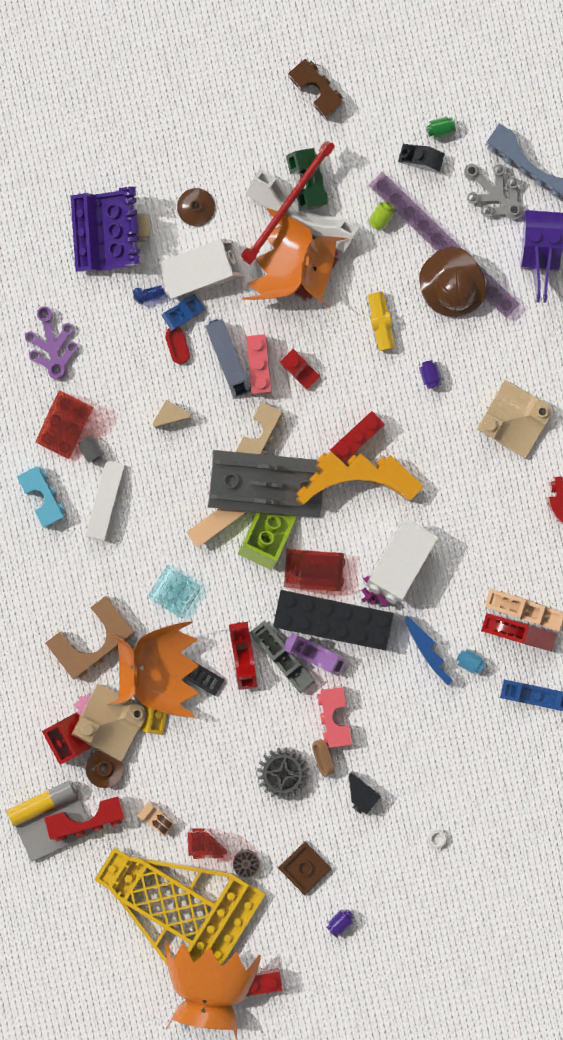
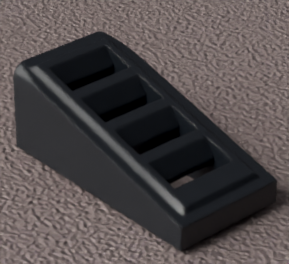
M195 662L198 664V670L193 678L190 676L191 673L184 678L215 696L225 679ZM200 672H205L201 680L197 681L196 679ZM210 675L211 678L205 686L203 682L205 681L206 677ZM217 679L218 681L214 686L213 690L210 689L209 687L212 684L213 680Z

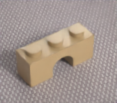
M261 401L253 420L262 425L263 433L257 439L243 436L236 452L265 455L266 451L263 449L266 443L270 445L275 436L272 432L275 426L279 428L284 418L281 416L282 412Z

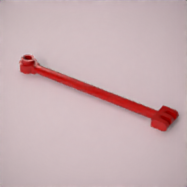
M325 141L318 150L319 154L258 240L250 249L247 247L242 252L241 257L243 261L250 265L256 259L263 244L324 158L329 156L335 148L333 143Z

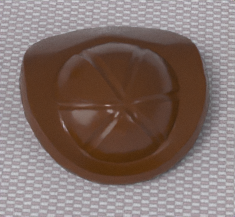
M455 247L441 249L429 257L421 268L419 284L422 296L427 305L440 315L447 317L468 315L475 311L486 298L487 279L472 255L464 249Z

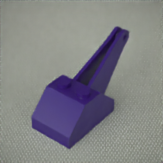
M524 211L520 268L532 269L536 303L540 302L541 294L540 270H546L543 290V303H546L549 271H559L563 251V213Z

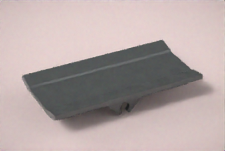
M213 450L207 508L320 518L323 490L316 493L304 505H300L295 500L298 497L296 493L303 486L307 487L311 483L309 479L316 472L320 473L315 467L318 462L316 459Z

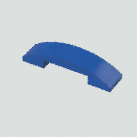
M503 679L500 693L501 699L563 711V691Z

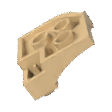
M504 380L476 430L519 456L526 458L551 417L552 409L544 401ZM539 409H545V415H540Z
M97 683L71 735L122 762L137 731L146 718V710L141 705L130 700L107 705L118 700L119 694ZM135 711H139L140 716L138 718L134 716Z

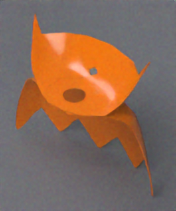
M266 209L273 217L277 213L276 210ZM284 215L279 222L281 226L276 227L267 239L274 249L255 259L267 275L248 282V285L261 295L243 297L241 299L264 300L280 298L295 293L303 285L313 297L328 306L321 300V297L325 292L332 271L336 242L348 238L322 236L313 239L312 232L307 226L288 215Z
M193 621L169 625L145 634L139 639L134 649L122 639L108 634L116 638L118 643L119 695L118 700L107 705L128 701L136 695L138 700L146 707L171 715L195 718L190 711L180 704L199 693L182 681L185 676L198 667V664L181 653L197 641V638L179 631L192 624Z
M166 940V959L172 986L180 997L186 999L175 1010L166 1029L174 1020L194 1027L233 1030L237 1040V1020L232 1006L241 1003L246 997L257 973L261 955L257 956L247 970L244 969L238 952H235L221 967L211 948H208L194 962L184 943H182L176 955L172 958Z

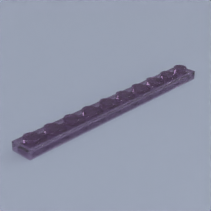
M383 172L369 184V187L384 202L387 201L394 206L393 210L436 252L451 247L461 248ZM482 268L487 279V295L485 299L507 318L520 304Z

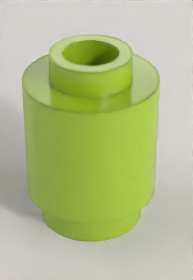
M387 201L384 203L380 202L369 217V224L378 231L386 228L395 215L394 206Z

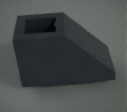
M403 144L398 162L427 171L440 172L445 153L430 146Z

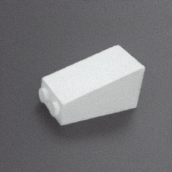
M219 239L158 262V272L165 281L164 289L167 296H170V299H178L244 276L232 240Z
M404 518L365 586L369 587L371 592L385 596L388 602L400 604L438 536Z

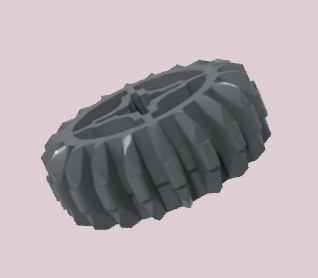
M279 747L277 748L278 754H274L273 750H270V758L266 754L263 756L267 760L266 763L263 761L259 762L264 768H257V772L263 773V775L257 776V779H264L260 783V787L267 785L268 787L265 788L264 792L267 793L271 789V797H274L275 793H279L278 799L282 798V794H285V798L289 799V792L295 797L296 792L294 790L297 789L299 792H302V788L299 785L306 786L307 784L302 778H309V775L303 774V772L309 770L308 767L302 768L306 760L299 762L298 760L302 755L298 754L294 757V749L288 754L287 747L284 748V753H281ZM282 758L281 765L278 768H268L272 761ZM288 759L297 765L299 772L288 769ZM283 764H285L286 772L288 771L289 774L284 776L281 783L280 775L276 772H280ZM267 774L278 778V788L269 782ZM298 778L293 786L284 789L287 779Z

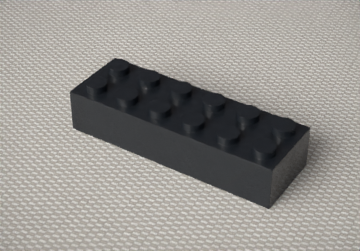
M280 590L273 628L386 651L394 613Z

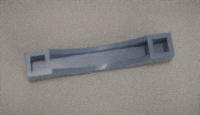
M499 123L486 141V149L494 155L499 154L502 156V160L509 166L515 165L519 168L518 172L523 176L528 177L529 175L535 179L534 183L539 187L543 188L545 186L550 190L549 193L553 197L563 199V178L547 174L533 165L522 152L515 133Z

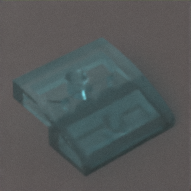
M167 564L147 597L180 618H183L202 585Z

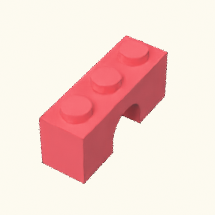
M266 335L246 336L252 395L271 393Z
M343 686L321 689V694H317L319 706L323 705L324 713H320L321 724L326 725V732H323L325 743H328L329 748L352 745L349 724L338 725L332 719L335 709L346 706Z

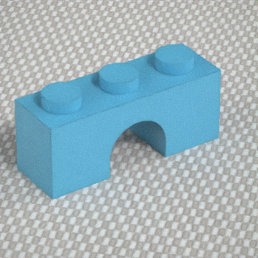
M36 466L16 476L25 494L38 490L44 495V504L34 510L43 528L65 518L63 514L66 512L61 502L57 503L54 497L57 493L52 485H48L46 481L48 476L44 468L40 469L39 466Z

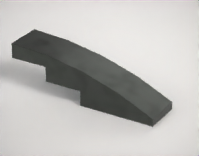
M265 620L250 632L300 694L315 683L295 656L283 650L285 644Z

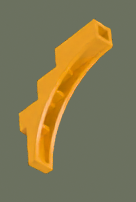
M324 452L316 460L318 464L315 467L320 473L316 472L309 479L311 483L307 487L303 486L296 493L298 497L295 500L300 505H304L316 493L331 485L347 481H367L382 485L395 491L405 500L411 501L424 486L391 455L382 456L376 462L377 467H375L361 453L353 454L346 461L348 464L346 466L332 452L327 454Z

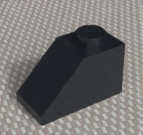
M350 771L348 776L351 802L354 804L352 808L360 814L363 812L368 814L381 798V795Z

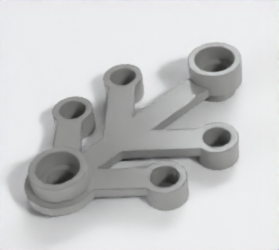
M468 164L464 169V176L469 180L475 179L490 194L470 192L467 196V201L470 204L498 201L504 207L492 208L490 205H484L481 209V214L484 217L506 215L511 220L519 219L523 214V206L517 201L519 180L516 177L508 179L507 186L510 188V198L508 200L503 194V173L505 168L502 164H496L493 168L495 187L479 173V168L476 164ZM496 167H501V168H502V172H501V173H497V172L495 171V168H496ZM469 168H474V169H475V173H474V174H470V173L468 172V169H469ZM515 180L516 186H511L509 181ZM475 195L476 201H471L469 196ZM511 207H516L517 213H512ZM489 208L490 214H485L483 209Z

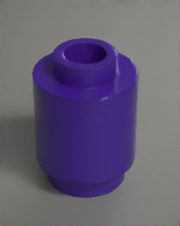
M433 360L421 363L422 367H419L423 384L426 385L427 389L441 386L442 377L437 362L433 363Z
M340 909L328 922L327 929L335 937L342 936L355 923L353 920L355 916L348 909L345 911Z

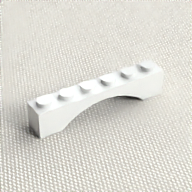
M262 169L255 175L245 194L268 209L276 211L280 209L288 197L277 178ZM295 202L285 213V215L307 226L311 230L312 235L317 238L322 236L348 238L336 242V250L345 253L359 229L358 226L344 218L323 217L307 210L300 211L298 204Z

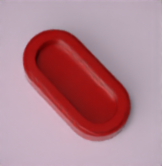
M179 327L173 331L169 328L166 331L165 338L171 358L177 364H185L190 358V351L184 332Z

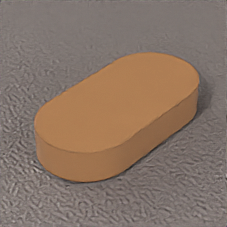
M322 739L314 741L312 743V750L320 773L326 778L334 775L335 768L327 744Z

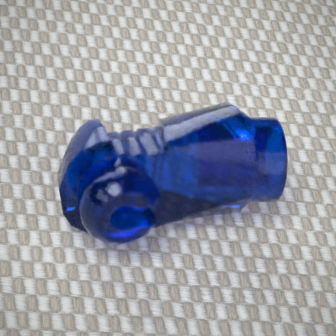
M161 285L147 288L143 291L139 287L133 290V299L140 305L147 301L160 300L165 295Z

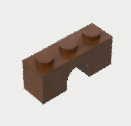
M305 58L288 73V78L300 91L309 85L316 86L319 89L320 96L313 102V106L326 120L343 105V97L338 90H332L329 86L331 84L324 75H319L317 66L312 61L308 62Z

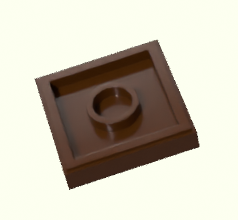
M306 841L278 866V869L304 896L332 869Z

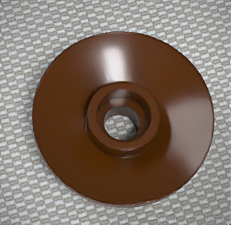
M192 188L185 191L179 197L177 212L181 220L186 224L202 226L213 217L215 203L207 191L200 188ZM194 203L199 204V208L196 210L192 208Z
M98 750L91 754L86 762V776L93 785L99 788L112 787L120 781L123 775V763ZM101 766L106 768L105 773L100 771Z

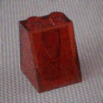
M286 549L284 587L342 592L344 585L343 568L345 567L344 553Z

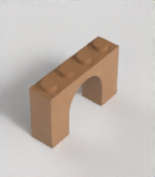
M107 595L90 607L103 623L106 633L118 637L126 643L134 638L132 634L135 631ZM62 631L45 643L71 678L75 679L77 677L79 680L88 673L86 669L90 666L95 668L102 663L104 655L108 654L110 656L118 650L116 638L106 634L103 646L93 653H83L77 650Z

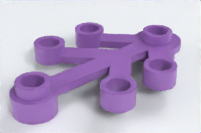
M42 306L37 310V317L43 322L47 343L38 338L32 331L25 334V340L49 353L51 361L42 357L37 350H32L29 353V359L46 367L52 379L60 380L66 376V363L72 354L77 352L78 345L75 342H69L66 345L67 350L60 360L57 352L68 335L73 333L74 327L70 323H65L55 341L50 321L53 316L52 310L47 306ZM47 311L49 313L48 317L43 318L42 312ZM69 325L71 326V331L67 333L64 328ZM29 334L34 335V339L32 341H29L27 339V336ZM74 344L76 346L75 350L70 351L69 345ZM32 353H38L37 359L31 358ZM56 367L61 368V372L59 374H55L54 369Z

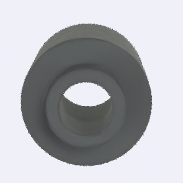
M91 435L78 443L79 449L88 464L93 463L95 465L103 460L102 456L105 453L97 440L93 439Z

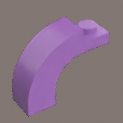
M293 632L287 638L283 649L336 676L340 675L347 661L346 658Z

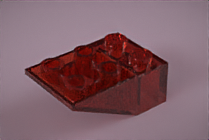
M59 390L35 443L70 460L95 408Z

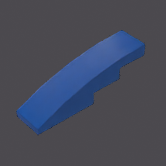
M406 616L404 618L420 653L433 671L446 685H449L453 679L440 668L444 660L431 649L436 642L413 620Z

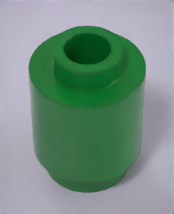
M446 116L431 120L429 125L426 126L428 136H432L434 140L450 136L456 132L452 117L448 118Z

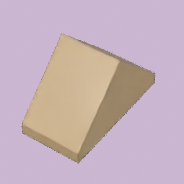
M166 400L153 422V427L156 428L190 419L191 415Z

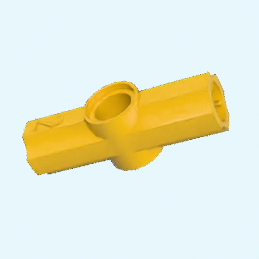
M384 292L368 294L367 297L371 311L370 319L373 332L376 335L378 350L393 349L395 345L391 330L392 322L390 313L387 311Z

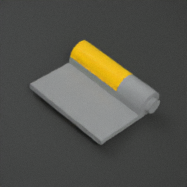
M68 780L6 810L12 825L17 829L31 862L94 833L91 828L85 830V834L74 837V834L66 835L67 839L59 842L49 838L44 817L65 812L74 821H88V817L77 796L79 790L75 782L71 783Z

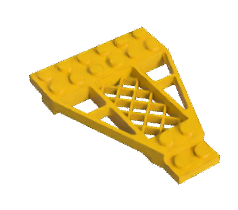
M115 846L94 881L109 889L115 898L119 900L166 965V956L159 948L158 943L164 933L170 931L189 943L187 950L194 962L208 948H211L219 964L222 966L266 893L234 873L129 856ZM159 865L198 873L190 885H186L161 870ZM146 868L152 870V872L144 873ZM201 873L229 878L216 901L208 899L193 889ZM154 874L157 884L146 887L144 876ZM157 874L168 880V882L159 884ZM141 878L143 888L133 890ZM171 884L173 895L162 897L160 886ZM174 885L183 889L185 892L176 894ZM158 887L160 898L149 900L147 890ZM144 890L147 901L136 903L134 893ZM130 894H131V896H132L133 902L128 899V897L130 896ZM187 894L189 905L179 907L177 896ZM190 894L202 902L192 904ZM174 897L176 908L165 910L163 900ZM161 900L163 911L152 913L150 903ZM148 904L149 911L139 905ZM204 904L206 915L195 917L193 907ZM207 905L212 907L209 913L207 910ZM191 908L193 918L182 920L180 910ZM132 909L163 927L156 941H154ZM177 911L179 921L169 923L166 913ZM164 914L165 921L158 918L156 915ZM205 918L198 930L196 920ZM194 921L196 931L185 933L183 923ZM180 924L182 932L173 927V925Z

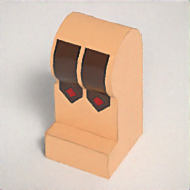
M150 801L147 802L137 815V817L144 820L164 836L175 825L165 813Z

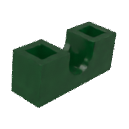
M314 148L298 150L286 155L290 174L304 175L317 156ZM319 167L296 198L300 211L316 209L328 204V195L324 188L323 176Z

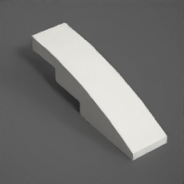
M106 460L86 532L87 538L104 542L125 465Z

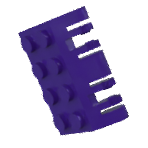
M136 187L119 188V191L100 194L83 193L70 195L75 272L108 271L141 265V258L138 256L140 249L136 248V243L139 242V237L137 236L139 234L138 217H135L138 213L134 209V204L137 203V198H134L136 196Z

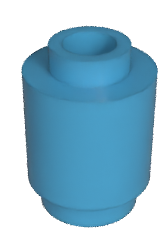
M469 649L461 650L456 658L459 661L457 665L472 674L476 673L479 675L486 661L482 660L483 657Z

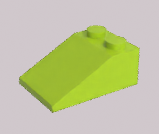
M256 512L237 554L272 570L279 559L297 516Z

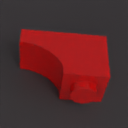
M294 349L279 362L306 390L320 377Z

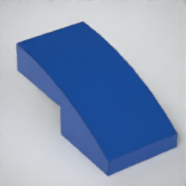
M193 294L178 305L165 311L161 316L170 330L173 331L206 309L198 297Z

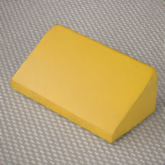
M144 706L146 718L140 730L146 733L163 735L167 713Z

